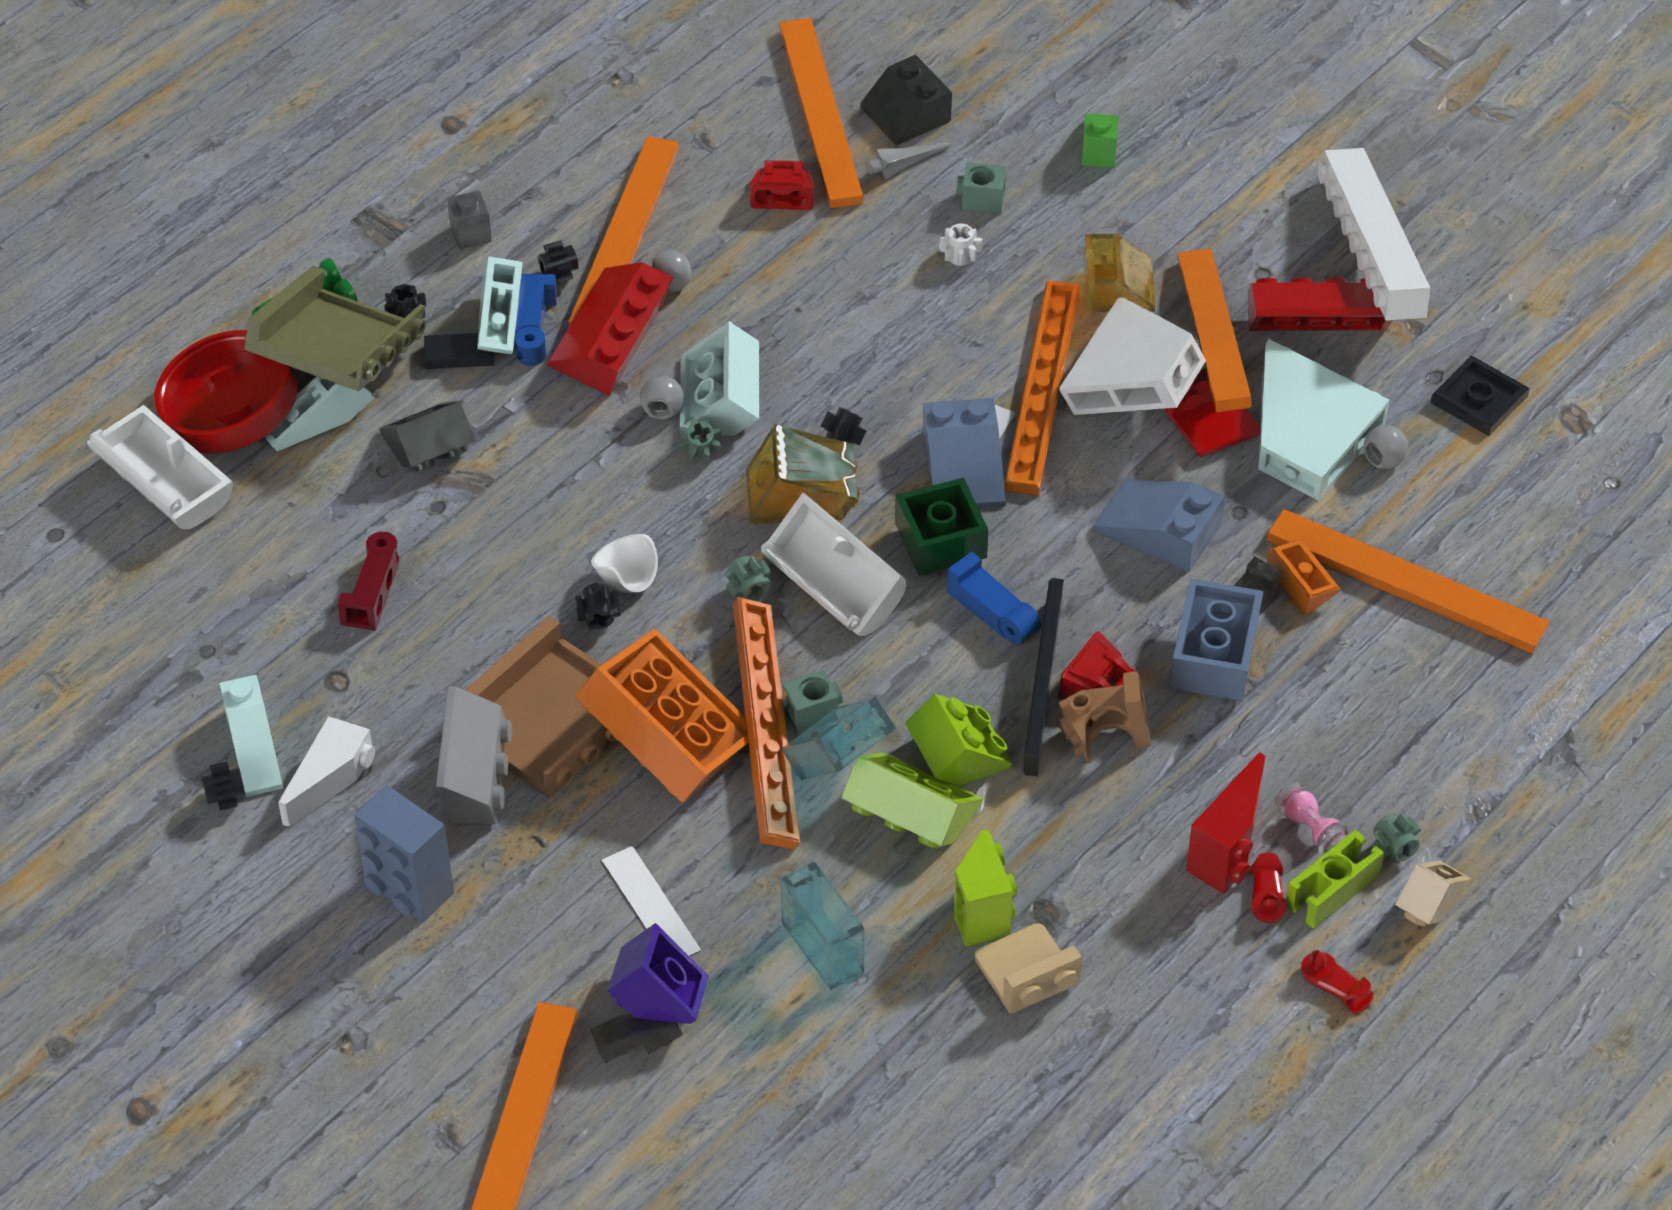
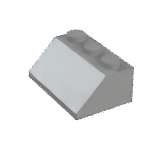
M456 686L448 687L436 789L451 824H496L498 809H503L505 803L504 788L501 786L502 776H507L508 755L505 753V745L512 740L511 720H506L501 705Z

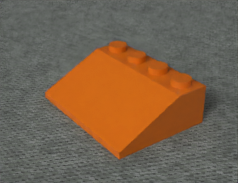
M655 628L599 666L575 695V698L585 706V709L595 716L612 733L613 737L621 742L639 760L641 765L647 768L682 803L703 788L749 745L746 717Z

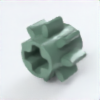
M693 416L691 417V425L688 428L680 427L679 435L686 439L679 442V449H688L690 461H693L696 457H704L706 461H709L712 450H721V443L715 440L721 436V428L716 427L713 429L710 425V417H707L705 421H697ZM700 435L702 439H706V442L701 443L699 439H694V436Z
M744 556L736 559L730 565L729 573L725 575L729 580L726 586L734 598L741 596L753 601L759 600L768 592L769 585L772 583L768 577L772 573L764 560L757 562L754 556Z
M1403 813L1399 816L1388 814L1376 823L1373 832L1377 840L1372 843V846H1377L1384 852L1383 858L1387 857L1390 861L1394 859L1404 861L1418 850L1420 842L1415 835L1421 831V828L1411 817L1406 818Z

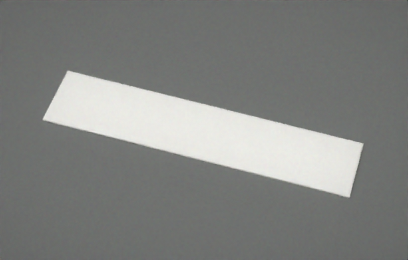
M633 846L602 859L646 929L656 923L688 956L701 950Z

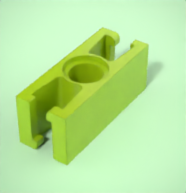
M1355 829L1288 883L1287 907L1296 913L1301 909V905L1298 903L1306 899L1308 904L1306 923L1314 929L1380 875L1384 852L1375 846L1368 857L1357 864L1352 863L1351 860L1356 862L1360 858L1361 847L1366 843V838Z

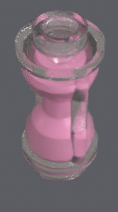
M1297 781L1290 782L1279 791L1275 798V803L1279 806L1278 811L1283 817H1288L1293 823L1307 824L1311 827L1313 843L1319 849V853L1322 856L1352 832L1347 825H1343L1339 820L1324 818L1319 815L1318 802L1307 785H1300Z

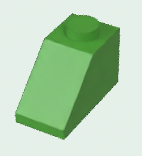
M1103 114L1085 115L1082 166L1115 168L1119 116Z

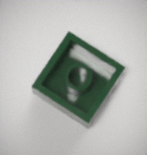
M964 478L895 495V525L918 576L950 568L970 552L975 553L980 559L987 558L988 528Z

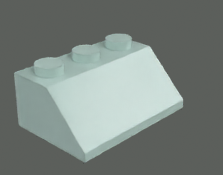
M728 321L681 355L680 385L684 393V404L680 409V427L688 428L691 425V417L693 416L697 421H705L707 417H710V425L713 429L720 427L721 436H735L745 428L752 426L759 419V341Z

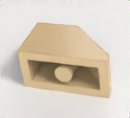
M1440 860L1416 864L1396 906L1405 910L1404 917L1417 925L1425 926L1426 923L1434 924L1441 922L1468 888L1472 879Z

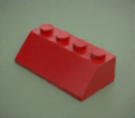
M643 262L604 268L548 361L547 366L610 396L663 306L673 277Z
M1304 277L1291 279V283H1277L1276 278H1260L1256 280V283H1251L1248 289L1249 331H1386L1393 321H1386L1380 307L1375 306L1374 293L1372 289L1367 288L1365 278L1360 279V282H1346L1345 278L1333 277L1326 279L1325 283H1312V279Z

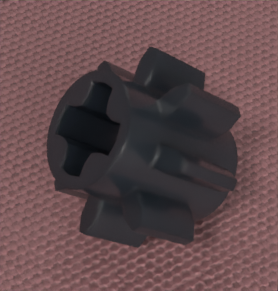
M562 240L543 245L545 253L538 255L541 273L555 274L556 283L573 279L571 271L579 269V263L572 245L564 247Z
M401 284L394 287L391 293L385 294V312L402 318L408 316L420 304L425 307L427 306L425 293L417 294L415 285ZM424 308L423 318L426 317L425 308Z
M839 407L836 414L827 411L820 425L827 430L824 439L843 449L844 442H846L845 450L848 447L847 443L860 446L867 430L860 426L863 418L842 407Z
M590 584L583 589L582 595L575 596L578 621L586 620L587 625L591 628H606L613 623L614 617L621 616L618 591L610 592L605 584Z
M228 762L210 765L211 774L202 776L207 803L213 804L218 802L220 811L238 807L236 798L246 796L240 768L229 770Z

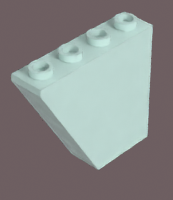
M1269 339L1265 344L1262 371L1258 469L1319 501L1363 451L1364 440L1367 434L1374 427L1386 424L1389 399Z

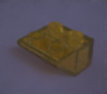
M1085 234L1083 267L1086 312H1109L1116 300L1123 297L1150 312H1155L1152 258L1120 234Z

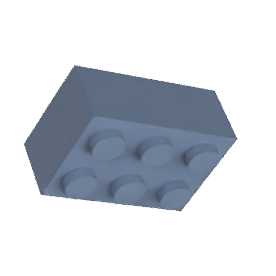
M386 785L354 814L357 829L356 836L361 853L360 859L365 877L364 883L375 895L380 896L382 894L392 901L397 910L403 915H412L423 923L454 894L445 824Z

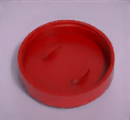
M247 330L225 331L193 343L181 351L166 366L157 381L154 404L160 419L199 453L230 452L255 443L278 427L295 403L298 393V379L294 368L244 350Z

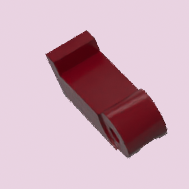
M376 532L366 540L367 556L352 594L341 592L338 600L341 626L377 630L399 566L398 542L392 533Z

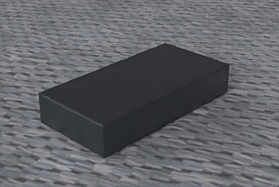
M478 333L424 336L425 369L495 366V352L477 349Z

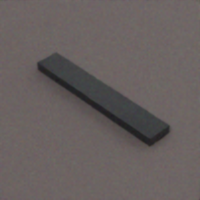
M1051 578L1048 584L1024 750L1023 772L1027 776L1038 777L1062 609L1064 579Z

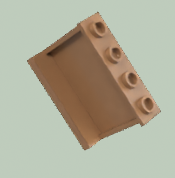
M550 615L465 689V691L501 705L506 720H511L512 740L505 745V753L508 755V770L548 798L553 796L559 789L567 787L574 775L585 765L592 764L597 759L599 753L610 742L617 741L612 733L575 698V695L590 676L602 664L563 639L560 622Z

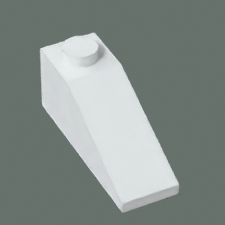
M328 716L278 802L284 826L291 827L356 782L363 769L370 767L375 756V747L372 746L370 729Z

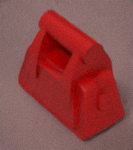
M765 160L764 168L758 169L750 182L751 208L812 210L814 207V185L809 171L804 169V161Z
M1097 631L1062 672L1058 695L1068 698L1082 690L1112 687L1109 684L1111 681L1116 683L1114 686L1124 685L1123 673L1137 671L1130 668L1125 660L1122 659L1121 652L1101 632Z

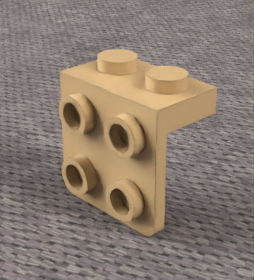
M1039 923L983 946L975 952L976 963L1010 1015L1080 984L1082 956L1073 945L1061 951L1044 925Z

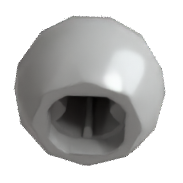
M666 250L658 253L652 260V267L673 277L668 293L680 291L688 284L692 269L689 260L684 254L678 251Z
M664 375L656 376L644 384L640 391V402L643 410L650 417L664 420L678 414L684 404V393L681 385L674 378Z
M1386 424L1374 427L1364 440V454L1366 458L1379 469L1386 470L1397 467L1405 459L1408 452V441L1403 431L1393 425Z

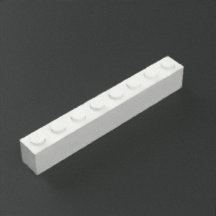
M1364 148L1324 150L1323 163L1318 166L1319 182L1325 185L1327 200L1332 201L1334 215L1336 218H1340L1342 233L1349 238L1350 251L1357 256L1359 270L1364 271L1366 286L1368 289H1372L1374 293L1375 306L1380 307L1386 321L1427 318L1430 286Z

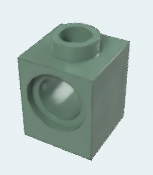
M966 162L964 176L958 175L956 195L962 196V210L1002 214L1007 166Z
M825 670L782 683L783 706L797 734L839 720V704L843 702L841 690L836 682L831 683Z

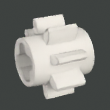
M955 224L951 228L945 229V237L940 238L939 251L945 252V261H950L957 266H964L971 261L975 262L977 253L982 252V238H977L976 228L972 229L966 224Z

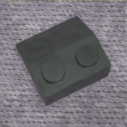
M915 54L888 66L862 100L860 108L898 146L951 122L952 92Z
M460 401L442 402L379 428L382 437L401 466H414L415 471L436 464L434 458L446 453L448 458L468 451L467 444L476 441Z

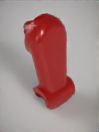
M1270 852L1259 854L1251 865V875H1254L1252 913L1256 919L1268 924L1280 921L1285 915L1287 908L1281 881L1284 868L1279 857Z
M1314 950L1302 960L1301 972L1304 979L1310 984L1342 999L1346 1008L1353 1014L1364 1011L1372 1003L1374 994L1371 990V983L1365 977H1362L1360 980L1355 978L1338 965L1330 954Z

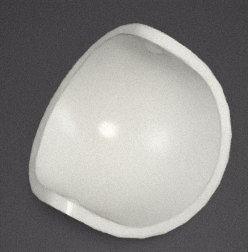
M633 534L616 539L602 547L593 556L591 565L601 579L614 590L622 593H638L646 590L654 581L658 568V557L654 542L648 535Z

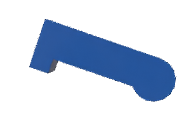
M521 274L515 344L517 360L523 365H538L547 356L543 329L546 305L557 304L555 274Z
M970 552L948 569L947 592L1003 638H1007L1010 642L1019 645L1041 629V620L1036 610L1028 603L1021 602L983 569L982 560L975 553Z

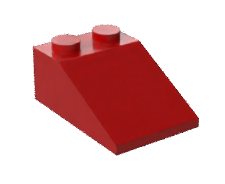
M1261 752L1248 763L1191 825L1186 871L1222 894H1225L1234 883L1239 885L1245 879L1250 869L1248 859L1253 847L1252 837L1259 806L1266 757Z

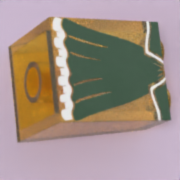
M774 424L746 468L749 523H781L802 493L810 497L835 520H843L850 508H854L857 505L860 496V488L856 486L858 463L857 460H854L853 444Z

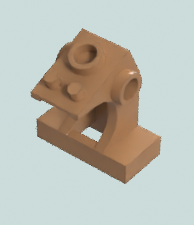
M1138 671L1123 673L1124 685L1082 690L1059 702L1062 718L1058 719V724L1065 739H1070L1072 745L1076 744V746L1072 747L1075 756L1082 754L1086 762L1091 763V741L1098 737L1100 731L1110 728H1120L1128 732L1134 739L1136 749L1151 747L1149 718Z

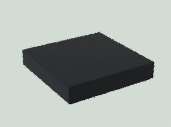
M1471 355L1432 394L1430 403L1490 436L1528 397L1530 388Z

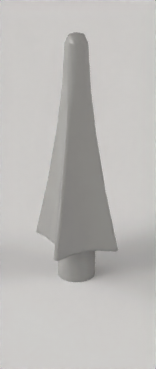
M940 142L916 147L876 149L877 159L866 162V169L870 175L881 172L884 180H887L907 167L948 149L949 143Z

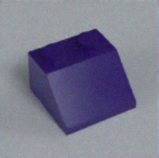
M654 923L621 947L607 991L611 994L614 1002L618 1006L625 1008L634 1018L691 1024L697 1020L709 975Z

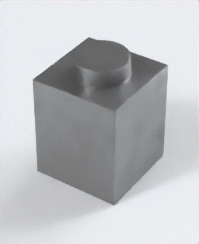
M480 190L447 198L450 228L459 250L492 242L489 211Z

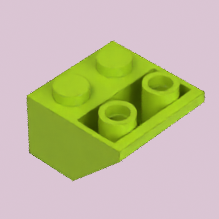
M934 693L905 722L936 779L961 786L1007 770L1013 765L1006 752V743L995 733L990 724V715L978 705L972 706L961 702L955 697L948 698Z
M989 829L982 830L955 870L954 918L965 947L1010 935L1011 920L1016 919V911L1012 897L1017 896L1015 879L1011 873L1006 874L1003 867L1005 865V857L1000 843L994 844Z

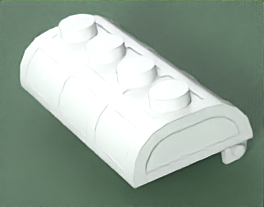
M144 405L104 431L99 429L93 432L90 440L87 441V445L92 452L102 458L179 528L191 529L198 526L222 509L231 496L232 480Z
M805 493L801 494L770 539L761 546V553L845 627L855 632L858 636H866L877 630L897 606L906 589V580Z

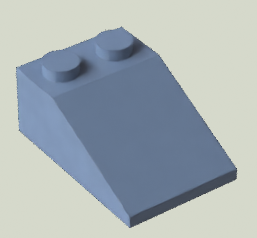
M994 398L923 403L922 432L930 485L964 478L978 508L1006 506L999 429Z
M1126 479L1093 525V531L1190 572L1222 525L1225 496L1193 482Z
M1190 578L1172 660L1170 689L1243 701L1263 591Z

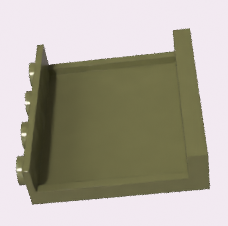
M311 266L248 318L244 350L360 391L370 381L373 382L385 367H390L393 360L401 353L404 354L416 339L419 340L422 337L426 327V321L423 320L425 306L420 304L405 318L393 315L322 289L325 270Z

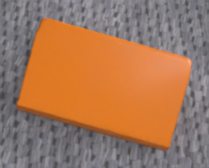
M1301 539L1270 549L1266 568L1303 615L1312 612L1339 592V586Z

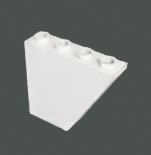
M1124 297L1118 298L1061 384L1059 390L1074 415L1177 408L1206 362V359L1191 333Z

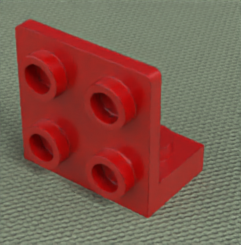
M1205 369L1199 371L1177 408H1165L1167 415L1199 457H1205L1260 435V426L1246 408L1216 412Z

